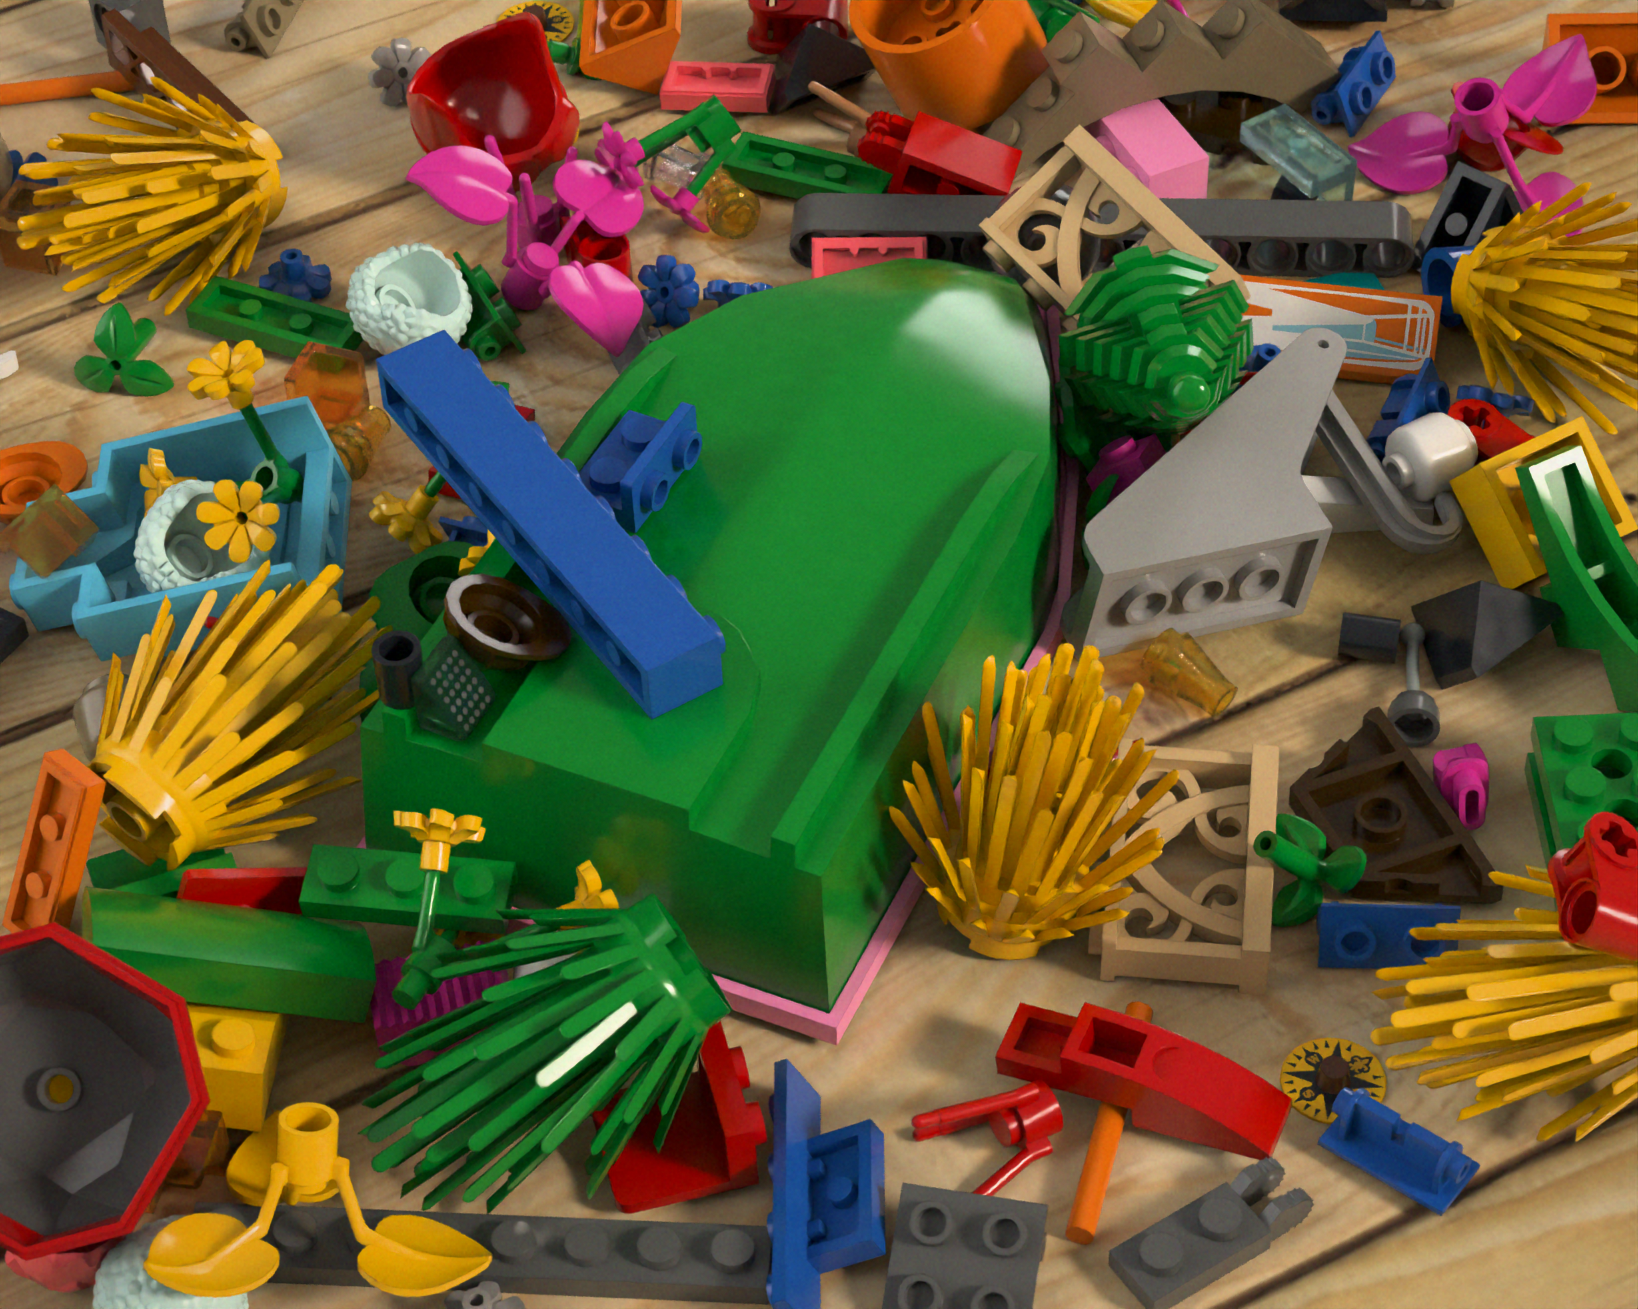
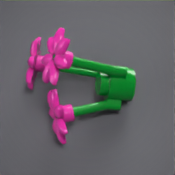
M715 95L711 96L688 114L639 141L634 137L624 142L618 130L614 132L607 121L604 122L602 125L604 138L598 140L597 148L594 152L595 157L600 164L621 173L625 183L633 189L638 188V186H644V182L638 173V166L686 136L690 137L702 154L709 148L714 150V153L687 188L682 186L673 198L667 196L653 184L650 187L652 195L662 206L668 207L671 213L680 215L683 222L694 230L708 233L710 228L690 212L700 200L696 196L720 164L738 150L731 139L741 132L740 127Z

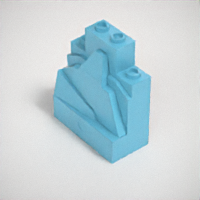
M308 396L257 407L255 410L276 448L287 460L288 467L300 472L304 479L302 503L297 501L291 504L277 503L280 509V518L275 524L268 525L277 536L276 542L269 553L271 572L256 591V595L259 599L265 591L274 590L277 596L289 583H291L292 590L302 579L306 581L308 587L326 566L337 564L340 569H344L341 581L333 589L338 592V601L342 605L352 479ZM241 411L104 443L101 445L98 471H94L92 474L91 488L27 502L23 527L17 533L18 557L15 573L11 574L9 579V589L16 607L20 610H25L38 632L74 624L79 637L89 641L101 662L111 660L113 652L118 658L137 653L141 637L145 633L151 635L166 594L171 603L168 616L173 614L176 625L163 656L166 657L171 650L176 652L199 605L209 590L214 589L217 591V599L209 616L216 618L221 616L237 593L238 596L258 569L152 593L148 591L146 584L140 580V573L136 571L135 563L137 559L133 554L136 548L135 541L138 537L137 531L145 514L144 493L146 490H149V487H145L140 483L139 469L140 464L148 465V450L153 448L163 450L166 466L173 473L174 477L196 476L198 480L203 482L226 479L245 481L250 479L254 468L264 461L265 455ZM203 625L191 651L199 647L211 629Z

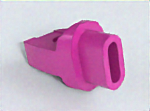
M1477 743L1438 751L1433 758V783L1467 830L1478 829L1485 822L1486 807L1489 802V765L1484 752Z

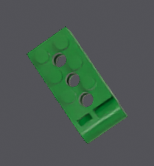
M1638 712L1533 717L1530 736L1534 752L1527 753L1524 771L1546 869L1548 862L1557 851L1565 848L1571 849L1584 836V826L1594 814L1599 812L1614 813L1628 821L1638 832ZM1553 898L1555 909L1558 912L1556 899Z

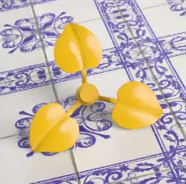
M303 1102L290 1105L282 1111L277 1110L264 1121L262 1132L253 1131L237 1149L228 1165L226 1185L229 1192L243 1203L261 1207L257 1220L250 1227L246 1228L238 1219L218 1213H196L179 1218L164 1227L153 1239L148 1257L143 1262V1270H146L150 1277L171 1289L200 1297H230L254 1290L272 1277L279 1266L278 1250L271 1244L260 1240L267 1234L277 1204L285 1201L287 1205L294 1206L298 1201L305 1203L321 1202L331 1198L338 1192H340L355 1239L358 1243L366 1246L358 1254L357 1269L367 1282L382 1291L404 1297H421L446 1291L484 1271L492 1262V1254L481 1244L459 1231L421 1216L391 1215L383 1218L377 1224L375 1231L370 1229L363 1219L349 1177L350 1161L337 1153L339 1127L337 1113L332 1108L323 1104Z

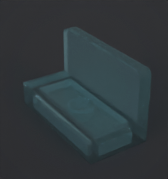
M1287 104L1280 105L1241 123L1240 141L1310 198L1318 196V199L1323 201L1353 200L1357 160Z

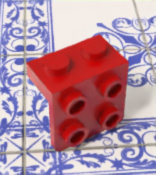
M721 1021L712 1026L707 1033L697 1058L698 1071L690 1075L659 1154L652 1141L663 1116L657 1104L662 1091L650 1113L644 1114L619 1158L607 1172L615 1206L620 1212L632 1214L759 1184L756 1145L767 1143L763 1115L758 1101L745 1103L742 1089L750 1088L745 1056L741 1046L728 1047ZM629 1087L620 1089L602 1111H594L592 1113L596 1133Z

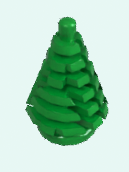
M1148 245L1131 248L1112 256L1114 267L1093 273L1063 313V315L1073 316L1080 314L1077 322V329L1058 335L1060 366L1067 368L1076 366V370L1082 371L1064 377L1081 405L1089 406L1094 404L1098 409L1107 410L1112 408L1114 411L1095 417V419L1147 436L1154 433H1164V437L1183 434L1194 429L1201 421L1222 405L1237 389L1240 381L1248 370L1239 372V368L1244 367L1247 356L1251 355L1254 349L1252 318L1241 321L1243 318L1241 313L1246 312L1249 305L1235 280L1208 288L1205 282L1211 276L1207 275V273L1215 271L1219 267L1218 264L1173 248L1151 254Z

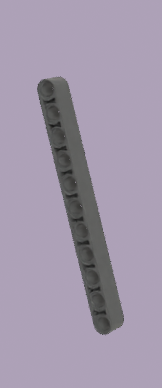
M860 193L807 194L801 197L794 205L789 250L797 263L811 268L812 238L926 237L927 259L946 260L996 272L993 269L990 257L982 249L987 244V238L978 225L986 217L990 218L999 201L1005 196ZM1159 198L1240 275L1322 277L1336 273H1374L1377 278H1391L1405 273L1414 261L1411 215L1405 207L1394 202ZM1115 204L1103 206L1100 212L1102 219L1097 217L1100 224H1111L1119 215L1118 206ZM1141 226L1133 233L1120 238H1101L1100 255L1091 273L1114 267L1112 256L1131 248L1140 247L1143 239L1149 232Z

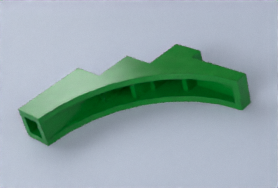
M1566 446L1515 468L1551 582L1539 587L1542 599L1557 603L1564 614L1551 623L1557 647L1599 650L1617 709L1638 712V565L1622 541L1603 503L1582 446Z

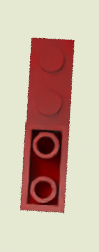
M1020 1002L995 1055L998 1074L1028 1082L1040 1079L1050 1088L1131 1109L1134 1127L1257 1160H1263L1265 1157L1270 1158L1273 1155L1292 1108L1291 1097L1229 1058L1157 1025L1084 1002L1078 1017Z

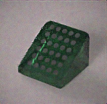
M450 634L442 638L411 678L420 728L455 741L463 742L468 739L496 700V694L492 685L459 639Z

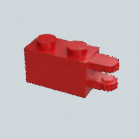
M875 110L866 120V135L859 138L856 146L858 148V157L862 159V162H867V165L873 164V167L893 174L887 191L890 194L1006 196L1009 194L1023 153L1021 150L918 111L915 120L912 121L897 114L891 115L888 111L883 112L881 110L877 112Z

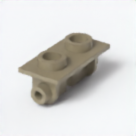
M246 0L242 6L243 11L238 13L235 19L230 21L224 29L226 44L235 51L258 46L265 59L270 58L304 0Z

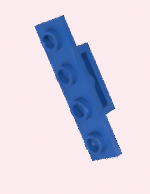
M786 1058L774 1062V1093L769 1096L768 1100L769 1113L774 1124L773 1152L768 1156V1170L773 1182V1211L767 1217V1229L772 1242V1273L767 1276L766 1290L773 1309H821V1274L886 1255L884 1133L871 1119L821 1134V1096Z

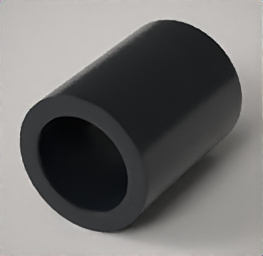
M1344 612L1338 656L1395 664L1401 619Z
M391 631L378 637L372 645V657L380 700L386 706L393 709L402 710L417 706L425 699L428 692L419 639L407 631Z

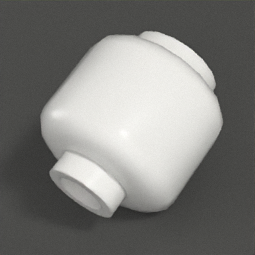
M1429 413L1396 428L1388 436L1385 446V458L1382 465L1399 491L1402 490L1416 501L1428 502L1436 499L1437 494L1440 492L1453 491L1449 481L1475 466L1478 457V447L1475 437L1465 423L1458 419H1453L1444 413Z

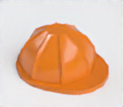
M62 441L27 443L0 450V522L19 531L23 527L27 502L76 491L86 480L88 464L84 453L76 446Z

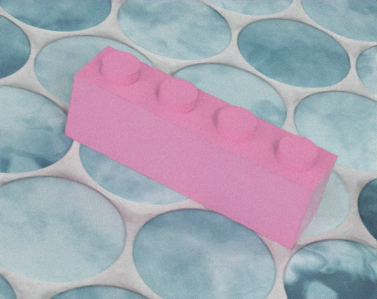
M1158 98L1123 108L1083 127L1157 198L1207 199L1209 156Z

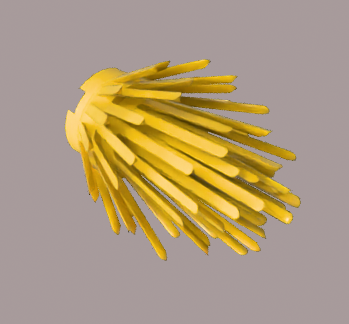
M150 77L155 88L193 114L151 95L142 94L144 99L140 103L102 88H92L90 91L99 99L180 129H168L107 112H92L88 115V119L91 121L148 136L60 133L57 134L60 138L49 139L46 146L50 150L108 154L110 158L23 164L19 168V174L33 180L73 176L68 184L34 191L33 204L35 206H46L82 200L83 203L20 217L17 225L19 230L24 232L17 238V245L21 249L26 250L48 243L54 244L48 248L44 255L74 250L60 257V261L64 265L73 266L72 272L94 263H104L133 248L154 241L68 282L61 288L65 292H74L129 266L122 272L112 276L108 284L109 288L97 296L98 302L108 303L174 255L200 242L201 244L163 279L147 297L148 301L158 300L180 278H183L195 269L165 305L164 316L171 314L199 282L190 297V305L215 275H218L238 243L239 245L228 267V278L231 279L236 275L241 264L246 273L263 228L269 226L278 218L287 198L288 186L281 187L279 168L276 162L278 159H283V156L272 137L264 129L252 122H237L218 103L216 106L201 94H198L199 105L158 77Z
M1585 182L1572 189L1540 213L1542 201L1531 205L1521 215L1519 212L1506 226L1491 228L1483 232L1482 235L1486 238L1474 248L1470 255L1462 253L1456 264L1452 277L1451 303L1453 312L1462 316L1465 325L1469 329L1467 334L1474 338V342H1477L1486 377L1493 390L1498 380L1497 371L1504 389L1510 395H1514V382L1503 358L1504 356L1547 421L1551 423L1557 421L1554 411L1560 416L1567 417L1565 405L1528 359H1531L1558 389L1565 392L1603 431L1615 435L1618 433V430L1613 423L1545 358H1549L1611 395L1619 402L1638 411V390L1626 384L1623 379L1604 367H1609L1638 381V272L1628 271L1638 270V244L1587 245L1637 232L1638 218L1569 237L1565 236L1571 232L1624 213L1632 203L1619 202L1602 209L1613 202L1617 192H1614L1549 221L1588 192L1592 183Z
M270 560L265 561L238 596L237 593L181 670L216 602L217 591L214 589L209 590L199 605L176 652L174 650L169 652L151 689L176 626L173 614L168 616L171 603L165 594L151 635L145 633L141 637L120 709L118 708L124 675L120 670L121 660L113 652L95 758L86 767L106 781L101 808L107 816L99 823V826L120 847L137 860L150 867L158 858L168 861L167 870L172 871L191 853L274 840L276 836L281 835L278 831L309 825L316 822L317 818L308 813L240 827L236 826L314 800L362 781L350 775L294 794L328 780L336 774V769L325 767L228 807L247 791L355 733L357 725L351 720L380 699L378 690L362 701L360 700L366 694L365 688L355 689L350 693L342 691L307 717L366 668L363 665L373 658L372 645L375 640L381 635L393 631V626H386L381 628L364 644L360 643L376 626L375 621L368 620L379 610L381 601L377 596L371 597L351 617L347 612H340L342 605L338 601V592L333 588L341 581L344 569H340L337 564L326 566L308 587L306 581L302 579L292 590L291 583H289L277 596L274 590H267L258 599L256 591L271 572Z
M1062 643L1058 646L1045 694H1043V690L1051 667L1050 653H1047L1040 659L1038 665L1030 670L1029 676L1027 671L1016 669L1013 661H1010L1004 678L988 786L987 775L996 664L994 655L989 656L985 660L982 670L977 747L975 734L976 716L973 709L967 705L960 714L961 818L957 809L934 709L929 701L923 705L922 716L929 742L927 752L949 827L948 832L926 773L915 760L912 763V774L919 793L914 784L903 780V785L935 856L902 811L890 806L889 813L892 821L923 862V864L910 862L918 877L929 887L925 889L936 899L938 913L944 925H947L950 921L958 931L971 940L969 948L982 955L1005 960L1037 956L1040 947L1054 939L1074 936L1071 931L1124 918L1130 912L1119 908L1093 914L1089 913L1129 897L1134 890L1133 887H1119L1109 892L1107 891L1112 889L1111 886L1150 864L1163 853L1161 849L1164 846L1165 840L1163 837L1157 838L1160 828L1150 829L1089 872V867L1155 805L1179 779V771L1173 769L1126 815L1121 817L1102 835L1150 764L1156 749L1143 752L1144 738H1140L1131 746L1123 761L1117 758L1112 760L1143 699L1144 689L1140 683H1134L1123 706L1120 698L1115 695H1111L1106 701H1102L1104 689L1100 686L1104 674V667L1098 660L1099 650L1092 645L1084 646L1073 680L1068 674L1075 648L1069 643Z
M1525 864L1530 877L1551 883L1547 869ZM1498 871L1488 873V876L1495 884L1555 898L1552 884ZM1519 907L1514 910V916L1520 920L1459 919L1456 920L1458 923H1438L1435 925L1436 927H1415L1409 930V934L1418 940H1564L1559 931V913L1557 911ZM1567 941L1492 944L1478 950L1446 951L1440 957L1423 958L1427 964L1382 968L1375 973L1376 978L1384 981L1415 980H1409L1406 985L1382 988L1371 992L1382 1000L1404 997L1403 1004L1406 1008L1392 1013L1390 1017L1392 1026L1374 1029L1370 1034L1372 1042L1382 1046L1435 1037L1431 1042V1046L1389 1056L1385 1061V1065L1390 1070H1401L1447 1059L1500 1051L1421 1071L1417 1084H1425L1430 1089H1437L1476 1077V1086L1485 1087L1474 1098L1479 1103L1461 1109L1456 1122L1546 1090L1548 1096L1557 1097L1638 1057V961H1628L1570 944ZM1638 1065L1541 1127L1536 1140L1542 1142L1551 1138L1600 1106L1596 1113L1576 1128L1577 1142L1638 1097Z

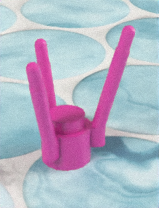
M487 135L484 138V143L488 153L505 165L494 136ZM571 146L567 149L565 163L577 160L578 150L576 147ZM522 173L519 176L522 200L520 203L518 202V246L521 249L534 242L551 246L561 232L560 217L570 216V210L561 204L558 199L557 203L553 204L544 195H534L530 176L527 173ZM511 184L507 193L513 195L517 199L513 185Z

